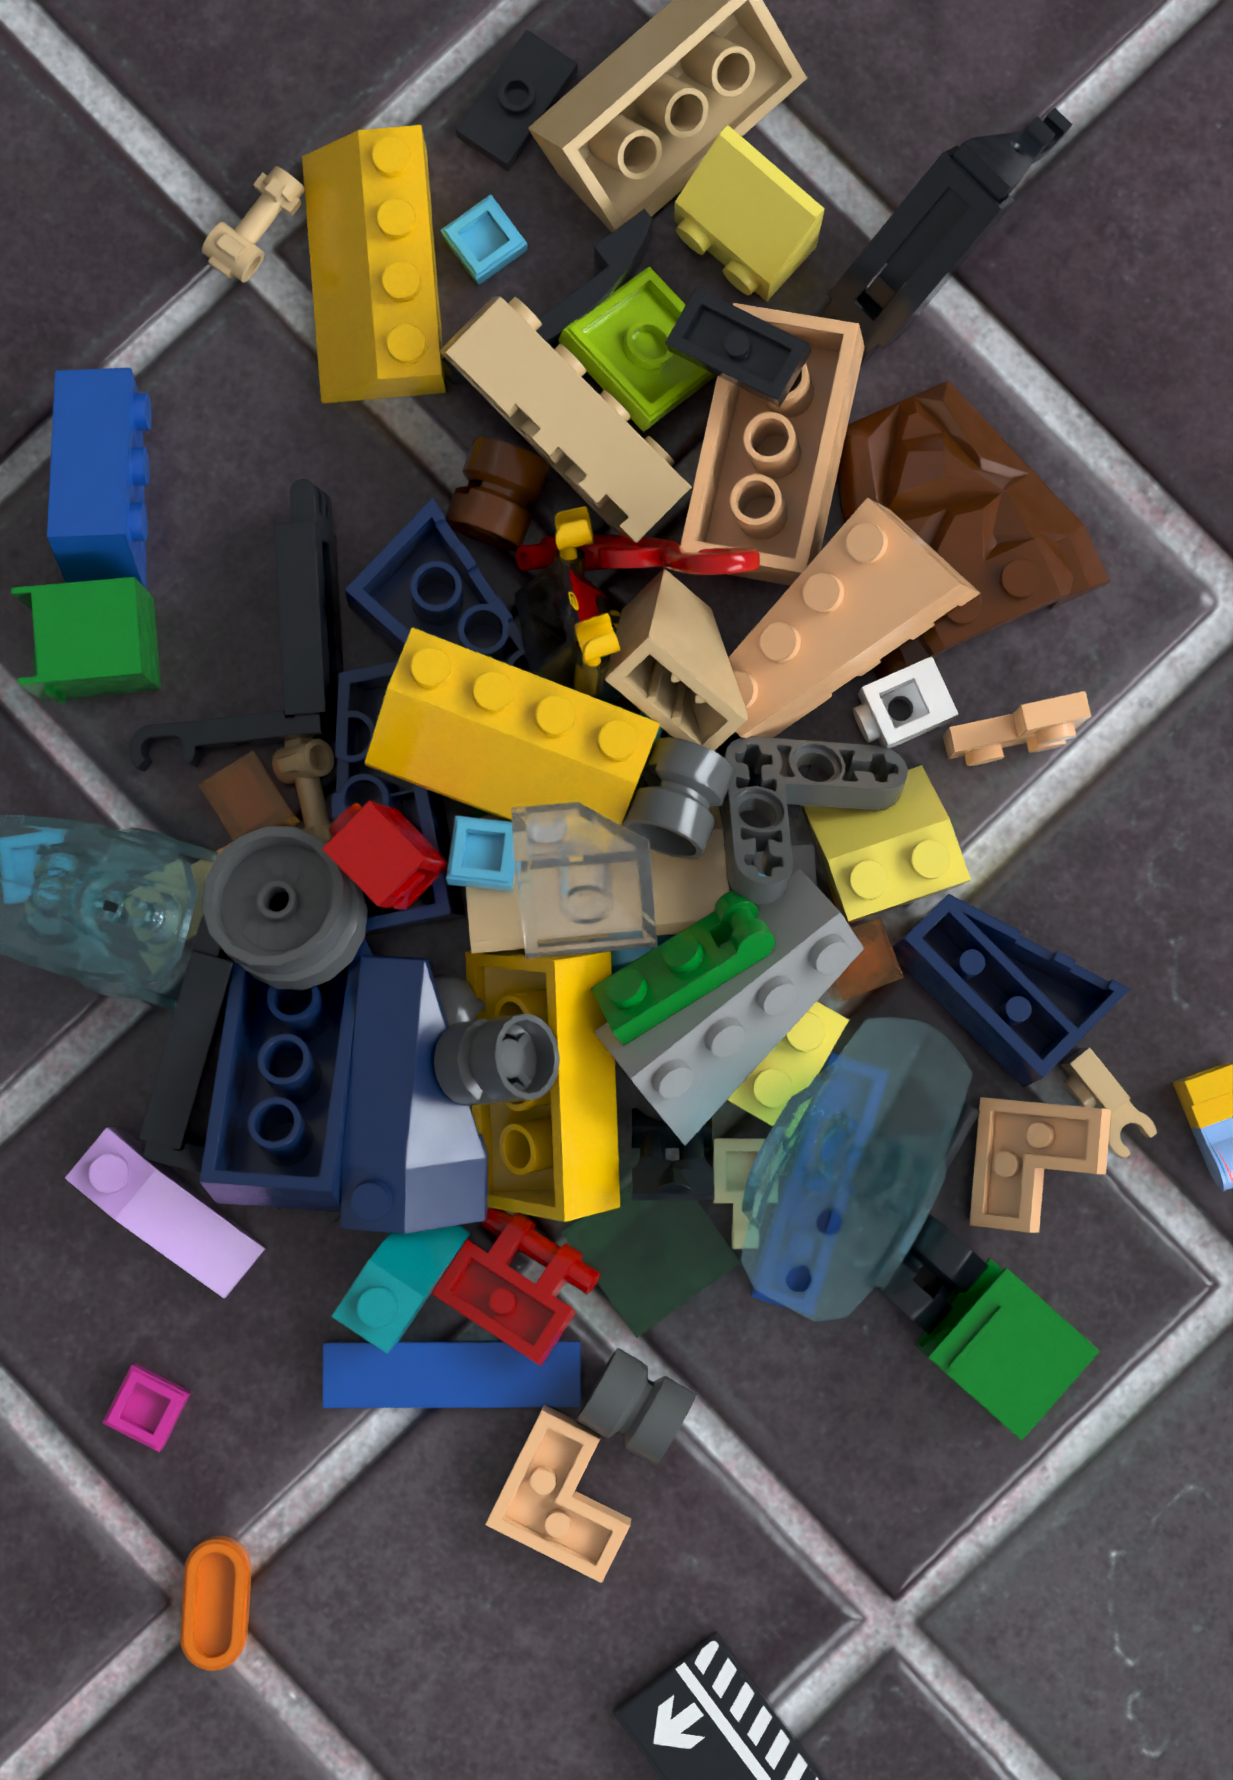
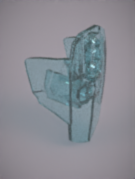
M0 815V953L28 965L75 978L89 991L175 1011L178 999L146 989L142 984L159 982L180 961L198 891L190 863L177 855L183 854L214 863L219 852L141 828L130 827L116 830L98 824L69 819L26 815ZM105 900L118 903L116 913L103 910Z
M894 1017L866 1019L835 1062L826 1070L816 1075L810 1086L789 1099L750 1169L741 1210L749 1219L741 1263L755 1291L813 1322L847 1318L875 1286L886 1287L917 1239L946 1178L945 1154L953 1136L973 1073L962 1054L933 1025L918 1020ZM825 1211L835 1212L841 1219V1228L832 1235L822 1234L816 1226L817 1217ZM802 1265L809 1269L812 1282L806 1291L797 1293L789 1289L786 1284V1278L790 1271L800 1268Z

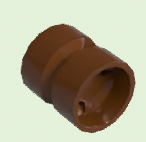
M475 437L462 470L469 482L467 486L455 489L445 516L446 521L453 530L471 539L500 549L517 551L523 545L532 520V515L526 508L527 503L539 501L551 469L550 464L534 453L510 443L488 437Z

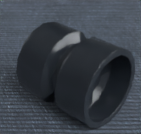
M926 1211L918 1224L915 1223L903 1237L904 1252L902 1254L889 1253L867 1280L930 1335L953 1308L950 1300L953 1292L965 1294L989 1266L954 1233ZM922 1265L935 1276V1279L923 1289L913 1281Z

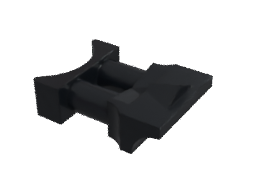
M633 1108L632 1148H640V1160L632 1169V1200L714 1201V1169L708 1165L704 1156V1148H712V1117L684 1145L666 1122L655 1120L642 1113L639 1109ZM666 1148H679V1160H666Z

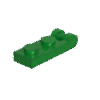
M734 890L725 893L716 902L715 911L591 988L611 1031L623 1046L758 963L772 952L775 946V939L768 925L763 920L757 919L758 909L756 904L737 894Z

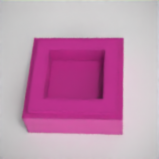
M134 1363L130 1366L102 1423L160 1452L163 1450L192 1391Z

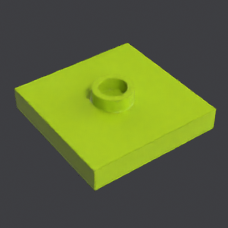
M650 266L613 292L594 310L564 328L558 339L560 344L580 361L589 375L625 408L633 422L643 432L717 376L668 351L665 342L686 305Z

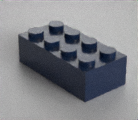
M366 939L362 941L352 962L334 978L305 990L274 988L253 978L239 963L233 961L199 1181L216 1203L341 1212V1162L360 961L363 955H373Z

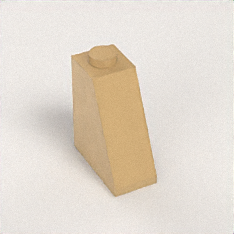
M664 568L622 609L616 631L620 651L610 655L604 680L653 721L660 723V727L673 738L691 741L715 751L747 721L748 714L712 609Z

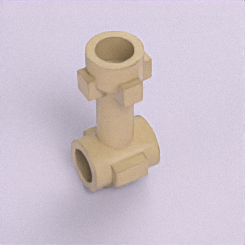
M275 166L268 176L262 172L253 184L254 188L261 195L237 227L233 229L225 222H220L209 233L202 246V253L210 258L208 261L210 266L229 280L234 276L244 283L255 274L265 256V252L255 244L280 212L284 211L293 216L302 204L299 197L305 191L304 187L292 175L278 166Z
M296 738L285 741V746L279 748L273 756L272 766L274 773L281 782L285 784L295 783L305 826L301 830L318 837L326 845L334 837L329 832L333 822L329 821L320 777L328 775L333 769V751L330 745L322 739Z

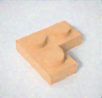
M1086 691L1022 704L1012 714L949 727L943 734L948 760L965 756L966 765L974 766L1004 758L1002 749L1004 747L1027 743L1029 753L1066 745L1067 739L1076 737L1075 729L1091 717Z
M980 1097L969 1226L1039 1233L1044 1169L1106 1174L1111 1109Z
M544 1404L485 1525L602 1583L631 1525L632 1519L575 1491L600 1441L601 1435L575 1419Z

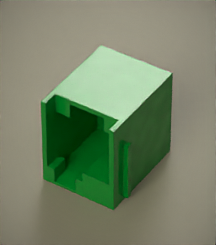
M135 577L11 588V594L31 610L34 628L35 655H32L34 677L18 678V685L42 701L55 700L59 704H67V698L161 690L154 597Z
M989 1258L985 1262L989 1266L965 1294L958 1293L951 1301L953 1307L930 1335L924 1332L914 1345L1022 1441L1100 1351L1008 1268L1005 1267L1003 1270Z

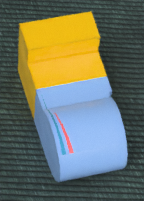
M1227 1062L1172 1082L1210 1175L1222 1192L1233 1188V1062Z

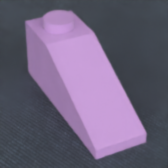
M107 1127L65 1179L115 1221L222 1298H226L266 1250V1247L169 1166L143 1158L145 1146L122 1127Z

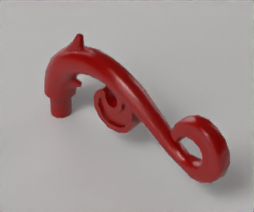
M594 534V544L576 547L577 572L616 568L661 567L688 574L712 575L750 572L757 570L760 566V555L757 549L711 548L699 550L698 553H686L681 545L676 542L651 537H642L636 543L621 535ZM556 536L544 537L540 544L520 546L516 552L518 567L523 571L543 569L547 574L561 573V557L556 545Z

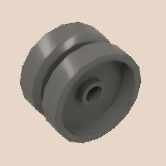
M266 826L239 836L216 858L205 879L202 911L209 934L224 952L235 962L239 963L253 978L277 989L305 990L330 981L352 962L365 938L368 909L362 890L322 850L325 844L318 837L296 827Z

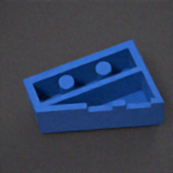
M131 368L55 370L47 539L65 583L135 577L147 590L146 541L148 537V518L144 486L149 485L150 465L147 448L143 447V431L151 430L152 415L148 392L139 393Z

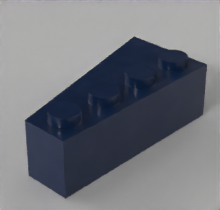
M433 497L344 589L349 608L400 654L411 628H415L557 683L533 646L529 645L513 621V616L501 598L497 597L478 569L476 561L464 543L460 542Z
M398 660L339 673L335 757L338 758L336 793H333L332 818L336 820L347 808L355 803H359L363 807L368 801L398 809L449 861L451 840L442 795L365 765V759L386 690ZM447 868L407 910L395 909L393 906L390 908L378 907L362 891L368 909L365 936L465 916L460 886L448 885L446 879Z

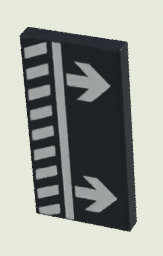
M717 1631L613 1709L616 1719L662 1780H827Z

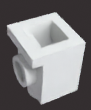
M932 656L863 686L858 693L862 704L853 708L856 722L867 743L878 739L882 747L889 749L933 729L945 726L958 716V711ZM900 699L907 702L911 709L910 717L904 721L893 719L888 712V705L891 701Z

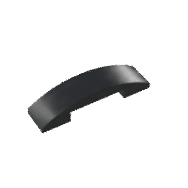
M645 209L594 245V262L600 273L538 318L542 325L536 332L553 349L560 344L558 339L564 328L594 310L613 292L635 276L652 238V218ZM445 357L441 359L445 375L452 385L470 384Z

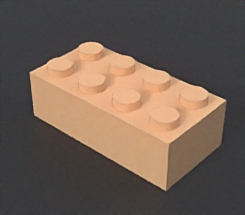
M733 303L734 306L809 343L812 352L781 407L717 376L681 547L686 553H698L699 550L711 548L757 549L760 555V566L757 570L728 575L791 586L821 551L865 346L858 323Z

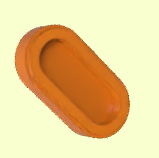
M213 1536L203 1540L189 1554L184 1568L180 1630L181 1648L186 1658L193 1665L210 1671L220 1670L231 1665L242 1653L248 1637L252 1574L251 1559L241 1543L227 1536Z

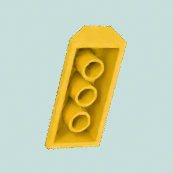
M412 125L357 130L302 156L321 402L323 404L446 393L445 372L441 360L444 356L439 352L443 347L428 159L422 126Z
M411 628L387 687L365 759V765L505 820L520 823L521 826L609 859L653 747L660 723Z
M552 947L474 954L471 951L465 952L466 980L474 991L475 997L486 1005L485 1009L477 1014L476 1020H489L491 1018L526 1013L537 1016L550 1027L557 1041L560 1057L558 1075L551 1089L541 1098L472 1105V1115L478 1134L482 1133L488 1151L487 1207L562 1222L620 1208L615 1059L594 1033L607 1020L591 989L612 975L611 951Z

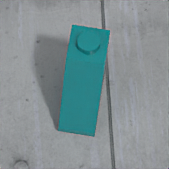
M460 1225L405 1234L389 1233L368 1260L331 1317L388 1354L401 1340L471 1232Z

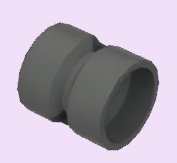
M670 737L658 739L653 744L642 772V779L648 787L639 788L635 791L622 824L624 831L643 846L659 853L683 859H698L705 851L715 824L714 816L709 811V808L722 805L734 774L733 766L724 757L700 744Z
M526 1013L491 1018L489 1020L478 1019L453 1023L443 1031L436 1044L434 1067L436 1078L443 1092L455 1103L472 1106L541 1098L551 1089L558 1075L560 1057L558 1044L550 1027L541 1018Z
M617 1348L590 1391L576 1421L605 1438L620 1433L623 1435V1449L656 1467L683 1424L695 1400L696 1393L667 1376H663L653 1382L648 1379L647 1365L622 1349Z

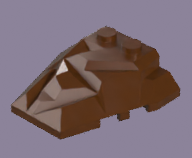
M948 380L848 424L837 473L841 512L844 513V522H847L867 498L881 504L898 516L980 592L979 595L962 607L957 605L934 621L935 625L916 639L907 640L881 658V663L872 669L877 680L931 656L936 661L944 651L1049 605L1050 609H1053L1110 582L1085 525L1064 505L1043 480L1015 453L996 430Z

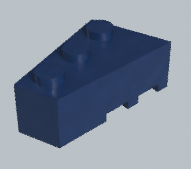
M947 894L891 947L894 958L1024 1088L1043 1079L1130 988L1113 979L1108 981L1075 964V959L1060 951L1054 953L1021 936V931L951 894Z

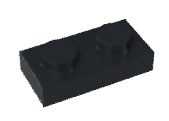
M698 287L695 288L665 342L668 351L778 407H781L812 352L809 343Z

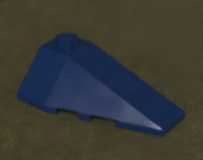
M381 955L361 956L341 1162V1229L405 1234L485 1221L487 1218L488 1151L482 1133L478 1134L470 1106L453 1102L443 1092L436 1078L434 1067L436 1044L443 1031L449 1025L428 958Z

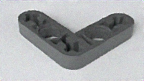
M754 736L748 738L741 737L732 741L726 749L724 758L733 766L734 774L722 803L727 872L731 889L754 904H771L780 899L786 890L793 867L787 804L865 810L887 809L895 805L900 798L908 773L905 761L898 753L877 745ZM747 765L753 766L754 773L759 775L756 786L747 787L750 780ZM802 765L817 766L828 774L829 780L824 782L810 781L801 775L798 767ZM847 771L846 778L843 780L844 772ZM874 774L877 775L878 781H875ZM747 810L759 811L771 820L772 825L767 828L751 827L740 818L739 813ZM755 852H764L762 856V869L766 876L759 875L757 867L752 865Z

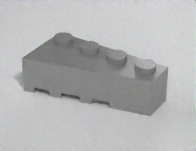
M801 869L790 876L786 890L780 899L771 904H756L758 909L757 919L763 920L768 925L775 939L774 949L767 957L625 1046L613 1034L608 1022L594 1032L684 1145L694 1137L864 950V947L841 912Z

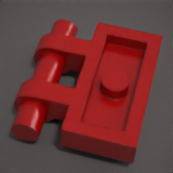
M490 1208L487 1211V1218L481 1222V1227L498 1237L490 1251L487 1253L469 1240H466L431 1294L525 1357L542 1366L576 1314L572 1307L556 1298L562 1287L569 1283L588 1295L597 1284L601 1273L582 1261L583 1253L567 1243L560 1247L535 1231V1222L521 1213L512 1216L504 1210ZM520 1252L546 1268L536 1284L509 1267L515 1256Z

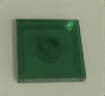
M632 1181L620 1189V1208L582 1217L562 1231L570 1246L583 1253L581 1260L601 1273L597 1282L636 1338L741 1263L697 1201L632 1200Z

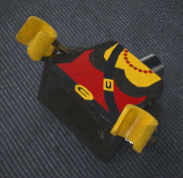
M584 506L560 511L555 515L557 549L553 554V563L514 593L529 671L531 674L613 704L617 702L622 694L604 679L608 670L610 655L620 651L616 631L622 608L585 577V553L578 547L594 544V534L588 508Z

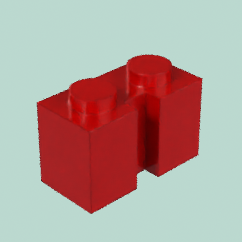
M368 801L363 807L359 803H355L347 808L329 828V832L334 837L322 848L378 907L390 908L393 906L395 909L407 910L448 868L449 863L398 809Z

